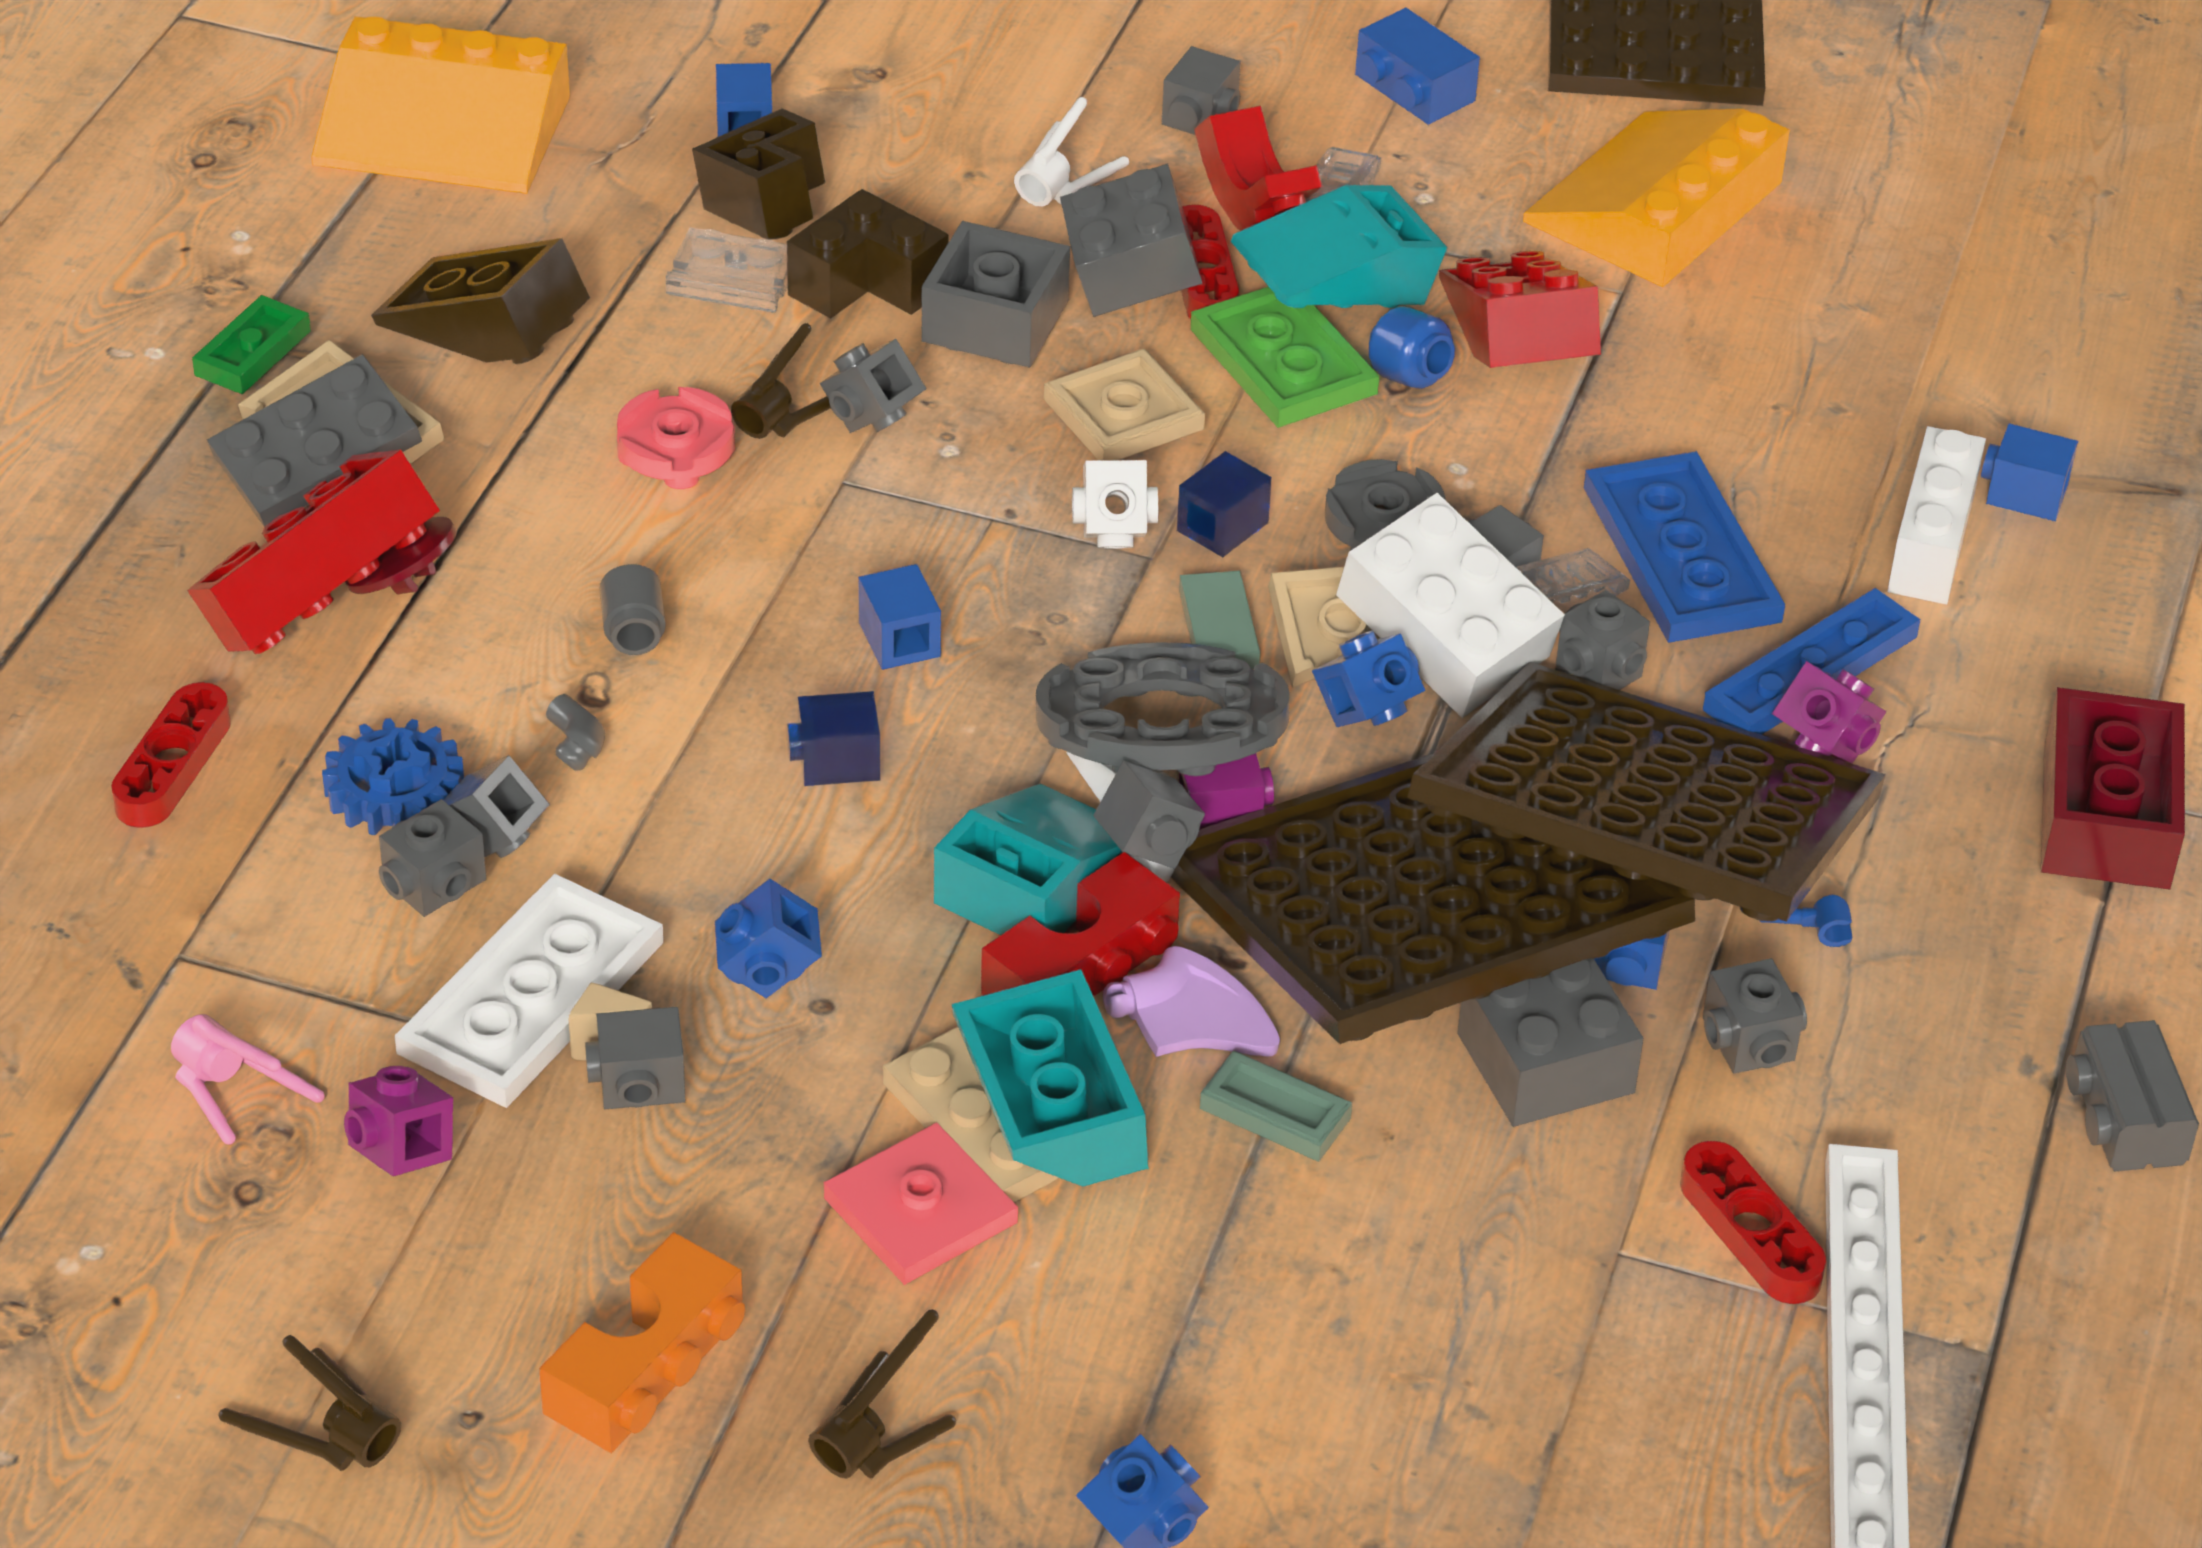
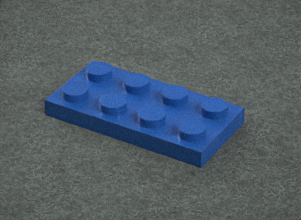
M1697 451L1586 470L1583 488L1668 643L1782 623L1785 603Z

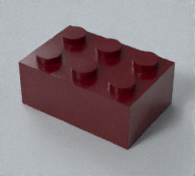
M2057 687L2045 739L2041 873L2171 890L2185 836V704Z

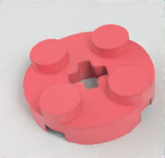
M678 387L679 396L660 398L659 389L634 397L624 405L618 414L617 455L622 464L629 466L636 472L651 478L664 480L665 484L671 488L687 489L698 483L699 476L707 475L724 465L735 451V427L732 423L731 411L728 405L714 394L692 387Z

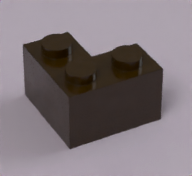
M781 108L692 148L704 210L767 240L786 237L792 233L793 228L813 219L809 190L825 183L815 122Z
M861 189L787 240L788 296L830 319L867 292L912 315L922 308V286L948 245L949 234Z

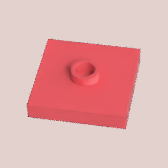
M937 1122L824 1182V1199L904 1285L1018 1223V1206Z

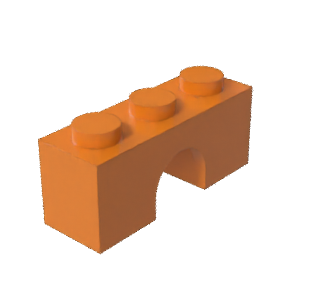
M675 1232L629 1276L632 1322L645 1329V1331L633 1336L619 1337L606 1334L584 1322L539 1368L543 1414L611 1454L631 1433H639L648 1425L657 1405L676 1386L682 1387L687 1384L696 1373L701 1359L720 1340L726 1341L731 1338L738 1330L744 1318L745 1305L742 1294V1270Z

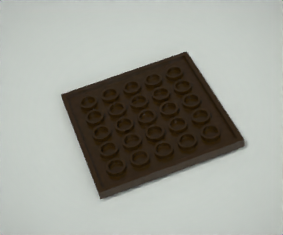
M1529 662L1413 773L1408 798L1427 804L1426 807L1430 812L1441 817H1467L1488 824V828L1493 833L1502 837L1512 839L1528 837L1550 844L1552 851L1567 858H1593L1613 865V869L1617 873L1631 879L1646 880L1654 878L1675 885L1679 893L1689 898L1703 901L1715 898L1739 906L1741 912L1750 918L1760 921H1776L1779 919L1787 922L1879 799L1886 774Z
M1433 754L1199 829L1195 841L1190 847L1186 848L1171 876L1339 1044L1366 1039L1374 1032L1409 1020L1424 1019L1440 1009L1469 999L1487 997L1495 990L1527 979L1545 977L1553 970L1585 959L1603 957L1610 953L1611 950L1643 939L1658 938L1665 935L1669 930L1695 922V898L1682 895L1677 891L1675 885L1654 878L1646 880L1631 879L1617 873L1611 864L1589 857L1585 859L1567 858L1552 851L1550 844L1528 837L1520 839L1502 837L1493 833L1488 828V824L1467 817H1441L1430 812L1426 807L1427 804L1409 799L1408 794L1413 773Z

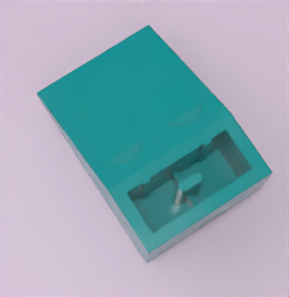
M1344 185L1235 233L1231 239V243L1247 260L1249 267L1259 274L1275 293V297L1284 305L1293 308H1304L1307 305H1334L1340 308H1351L1353 305H1380L1387 308H1396L1399 305H1425L1448 248L1400 194L1389 185Z
M1040 783L970 809L934 847V904L999 935H1002L1028 916L1033 917L1052 931L1065 933L1076 921L1077 883L1122 854L1123 851L1093 816L1096 811L1095 808Z

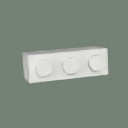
M1927 426L1898 534L1887 592L1947 605L1975 495L1986 438L1968 435L1958 430H1944Z

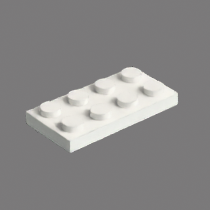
M554 874L395 1035L396 1053L507 1108L570 1042L569 1014L588 985L592 982L619 990L663 944V924Z

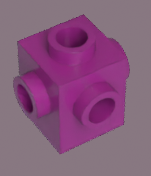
M1806 661L1772 714L1800 732L1794 742L1799 747L1826 756L1834 754L1853 764L1858 755L1868 751L1875 743L1881 729L1880 721L1887 711L1868 699L1874 688L1848 671L1842 669L1837 678Z
M405 1066L385 1067L380 1069L375 1076L350 1082L349 1109L344 1117V1129L348 1145L393 1177L452 1160L453 1097L418 1074L416 1070Z

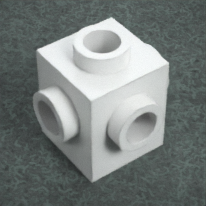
M1147 460L1085 461L1083 465V487L1072 488L1073 524H1084V538H1097V548H1133V537H1144L1147 534V523H1158V488L1147 487ZM1112 496L1121 499L1125 506L1124 513H1111L1106 508L1105 499Z

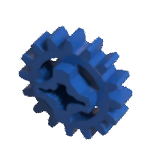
M391 718L384 720L382 730L374 731L366 724L359 725L360 737L356 740L344 735L339 737V751H329L326 753L327 769L322 770L325 797H329L332 814L344 813L346 826L350 828L360 824L362 821L368 822L370 835H376L383 826L393 827L437 801L444 800L464 778L463 759L458 756L455 740L442 742L441 729L437 726L427 730L425 733L419 732L418 720L411 719L405 728L395 727V723Z

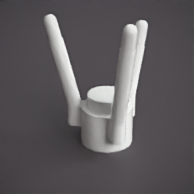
M1079 97L1062 121H1056L1033 156L1014 176L1016 190L1028 203L1043 207L1055 199L1061 204V196L1091 186L1128 166L1129 159L1122 156L1069 182L1070 164L1066 157L1056 150L1086 107V98Z

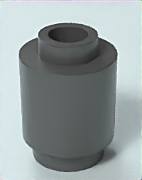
M637 564L616 567L603 577L599 588L604 633L618 651L628 655L645 654L658 645L666 627L661 582L658 575L648 567Z

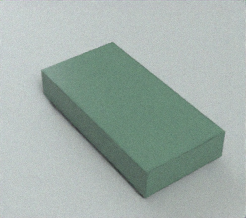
M1240 571L1180 575L1179 593L1191 644L1234 651L1235 658L1247 662L1250 668L1254 669V666L1260 663V649Z
M1234 1050L1200 1094L1201 1110L1318 1162L1350 1121L1352 1113V1102Z

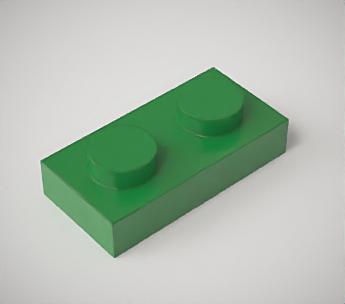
M260 295L192 357L194 376L243 395L311 332L309 313Z

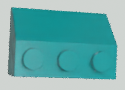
M1082 970L952 1004L953 1016L1014 1161L1082 1187L1148 1169L1145 1112Z

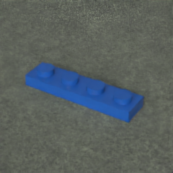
M1874 588L1705 692L1703 711L1716 721L1762 735L1783 722L1772 713L1806 661L1837 678L1842 669L1857 676L1916 639L1921 619L1877 588Z

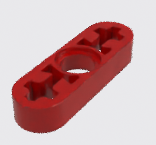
M1196 204L1182 206L1197 263H1209L1216 265V267L1199 268L1203 284L1181 290L1186 313L1190 320L1192 311L1238 297L1239 287L1220 216L1215 210ZM1193 232H1197L1198 236L1202 239L1193 240ZM1214 291V300L1210 299L1209 295L1205 294V292Z
M198 682L185 685L172 695L112 781L111 788L115 813L121 822L128 826L144 828L157 825L170 816L230 728L228 699L222 688L215 684ZM190 717L194 718L192 720L193 729L191 728ZM171 748H180L188 752L183 757L175 760H162L155 757L159 752ZM150 780H152L153 792H149L151 789Z
M1704 1141L1692 1146L1685 1154L1680 1181L1681 1191L1685 1198L1770 1297L1787 1304H1801L1815 1298L1820 1292L1826 1266V1255L1818 1242L1736 1148L1719 1141ZM1720 1176L1725 1177L1724 1183L1719 1178ZM1742 1213H1756L1766 1218L1771 1226L1758 1231L1749 1230L1740 1226L1734 1217ZM1781 1260L1787 1266L1784 1269L1780 1267ZM1803 1268L1805 1272L1800 1273L1798 1270Z

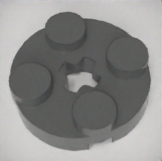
M1376 459L1355 463L1340 471L1336 475L1335 486L1331 489L1328 488L1325 502L1326 524L1337 539L1350 546L1351 551L1434 494L1438 493L1446 500L1444 490L1439 482L1428 472L1417 467L1415 476L1407 472L1397 471L1398 461ZM1383 505L1387 510L1379 509L1375 506Z

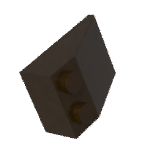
M558 238L432 257L371 316L377 326L486 363L512 360L514 364H522L538 357L545 349L543 344L554 333L572 324L574 321L573 315L590 299V296L563 239Z

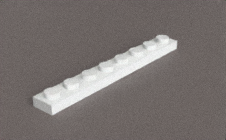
M1829 1144L1825 1160L1831 1548H1909L1898 1150Z

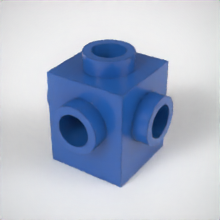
M1373 630L1360 634L1339 645L1342 656L1312 670L1336 728L1371 719L1373 726L1388 722L1408 711L1404 701L1426 691L1419 677V664L1416 656L1406 646L1401 633L1378 640Z
M768 879L739 903L730 905L715 920L718 969L734 983L743 984L766 999L789 981L797 979L807 967L822 957L818 909L772 879Z
M1141 1434L1128 1446H1123L1113 1451L1102 1463L1099 1474L1076 1494V1497L1123 1548H1170L1176 1546L1191 1534L1196 1526L1197 1519L1209 1508L1191 1488L1201 1477L1171 1444L1159 1454Z

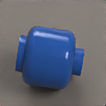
M1404 306L1391 309L1384 314L1372 329L1369 337V359L1372 368L1381 377L1412 388L1423 389L1432 386L1449 371L1455 357V347L1449 326L1439 317Z

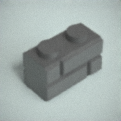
M2155 1020L2128 1022L2121 1028H2117L2116 1024L2086 1026L2083 1031H2080L2075 1055H2069L2067 1058L2066 1078L2072 1095H2082L2087 1107L2085 1126L2090 1143L2093 1146L2102 1145L2109 1166L2113 1168L2114 1172L2144 1169L2147 1164H2152L2153 1168L2184 1165L2190 1159L2199 1122L2159 1025L2156 1024Z

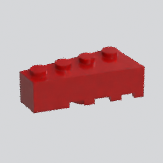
M401 449L352 455L339 466L343 475L334 478L328 483L326 480L319 482L303 495L310 505L308 508L299 507L276 517L263 528L262 535L266 539L264 544L259 547L257 542L253 541L239 547L187 590L228 652L253 651L254 654H260L272 648L286 636L283 630L285 625L299 615L302 619H307L319 613L334 600L330 594L331 591L346 580L349 584H354L368 577L381 565L377 557L392 546L397 550L402 549L418 540L427 532V528L423 523L440 512V509Z

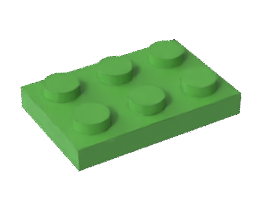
M1266 287L1191 312L1190 330L1277 428L1378 394L1379 375L1314 305H1307L1304 308L1289 307L1275 297V293L1270 287Z

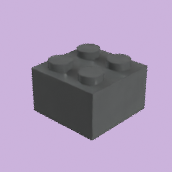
M1168 164L1152 169L1138 170L1129 176L1097 186H1087L1077 192L1060 197L1075 267L1093 317L1203 284L1186 216Z
M962 221L922 286V342L1030 368L1069 301L1070 246Z
M1585 959L1553 970L1545 977L1527 979L1495 990L1489 996L1481 999H1469L1461 1002L1457 1034L1512 1127L1635 1093L1644 1038L1594 959Z

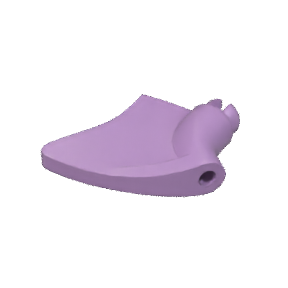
M1179 946L1169 947L1164 951L1161 961L1156 967L1125 976L1122 982H1111L1103 990V1002L1106 1012L1116 1019L1129 1015L1132 1020H1136L1145 1040L1156 1057L1198 1048L1219 1049L1231 1052L1234 1050L1243 1054L1263 1057L1277 1054L1280 1043L1279 1034L1256 998L1225 969L1212 960L1189 949Z

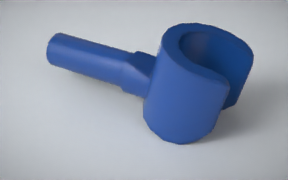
M1838 895L1824 896L1814 904L1813 908H1796L1787 922L1779 919L1776 921H1760L1763 923L1816 927L1819 941L1829 947L1845 946L1853 938L1850 927L1852 918L1849 905Z

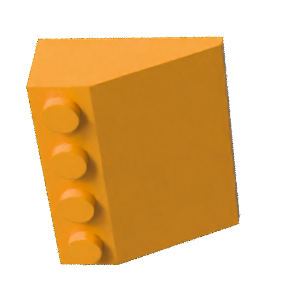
M355 16L338 49L311 156L312 165L527 194L570 98L567 44L545 41L538 37L520 38L492 34L484 30L466 31L443 28L430 23L412 24L389 21L376 16Z
M1743 108L1644 111L1525 211L1523 222L1656 285L1664 287L1781 184L1790 129L1768 120L1761 114L1752 113Z

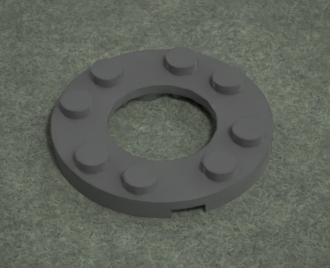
M1157 642L1127 644L1088 652V659L1076 663L1072 670H1070L1069 666L1060 663L1047 672L1040 680L1036 689V722L1039 730L1048 739V743L1051 746L1087 760L1112 765V770L1117 773L1124 760L1149 770H1178L1180 773L1189 776H1203L1212 773L1215 770V765L1242 759L1265 748L1274 746L1285 732L1289 723L1290 692L1283 677L1273 668L1262 662L1255 665L1253 670L1247 662L1235 658L1234 651L1188 643ZM1164 690L1175 691L1183 696L1206 697L1220 705L1222 709L1207 712L1202 717V725L1189 728V719H1183L1180 724L1172 727L1151 726L1143 719L1138 720V729L1125 726V718L1122 714L1103 708L1110 702L1123 696L1135 697L1144 695L1148 691Z

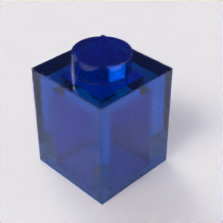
M1226 451L1179 485L1177 531L1223 558L1269 523L1272 477Z
M874 691L798 697V723H787V745L789 761H801L804 786L880 781V730Z

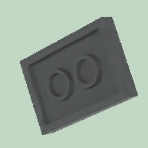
M362 354L207 439L213 456L265 527L279 515L309 505L303 495L319 482L326 480L328 483L334 478L343 475L339 466L352 455L400 449L404 452L421 443L422 438L416 424Z

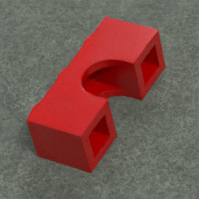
M1123 852L1077 883L1076 930L1079 931L1078 933L1066 934L1052 931L1033 917L1028 916L982 948L981 995L984 996L1082 970L1093 997L1096 996L1109 983L1122 982L1123 978L1130 971L1153 955H1161L1167 948L1171 947L1178 938L1180 892Z

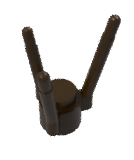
M808 323L800 326L793 337L789 339L786 345L773 358L762 375L733 402L731 406L732 417L738 427L747 435L762 439L773 430L780 437H785L797 425L831 409L829 398L826 396L798 411L790 413L791 394L783 383L776 380L810 334L812 327Z
M930 1309L926 1311L890 1355L886 1351L878 1352L833 1413L809 1435L810 1449L818 1461L832 1474L847 1479L860 1469L868 1478L872 1479L889 1462L955 1427L956 1418L950 1414L945 1415L881 1448L880 1438L885 1434V1427L880 1417L869 1407L870 1403L938 1321L939 1314L936 1310Z
M293 1335L285 1336L283 1346L304 1368L338 1398L330 1406L323 1420V1428L329 1432V1442L229 1408L221 1409L218 1414L220 1421L321 1457L340 1471H344L352 1460L367 1468L378 1464L393 1448L401 1431L399 1418L372 1400L322 1349L314 1348L310 1351Z

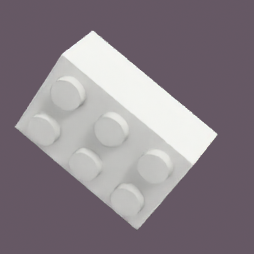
M1438 493L1348 552L1336 594L1381 639L1401 633L1406 646L1416 656L1419 664V676L1462 718L1495 696L1529 662L1540 664L1550 657L1565 616L1562 611Z

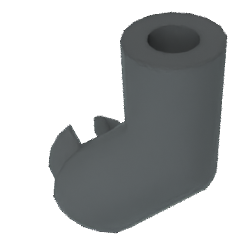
M562 694L552 700L547 708L546 717L567 736L556 747V756L573 770L580 771L585 768L591 756L597 758L600 754L605 740V730L595 716L570 696Z

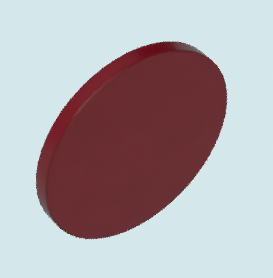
M447 517L430 518L423 523L427 528V532L422 537L402 549L397 550L392 546L377 557L381 565L376 571L359 582L349 584L346 580L345 584L355 594L372 593L387 587H391L397 595L416 592L418 586L414 583L411 576L421 577L435 574L436 569L433 561L455 539L457 530L454 524Z

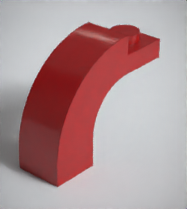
M1261 105L1209 116L1194 129L1203 165L1214 194L1233 225L1239 231L1306 203L1307 198L1322 188L1317 165L1286 172L1283 171L1274 154Z

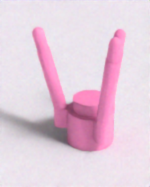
M206 1014L189 1018L179 1027L173 1037L171 1052L174 1058L182 1064L176 1073V1079L191 1091L212 1127L217 1131L225 1144L231 1145L236 1139L235 1134L204 1083L206 1081L223 1082L230 1079L238 1071L242 1062L313 1102L320 1103L324 1100L325 1095L322 1090L281 1067L279 1059L234 1036Z

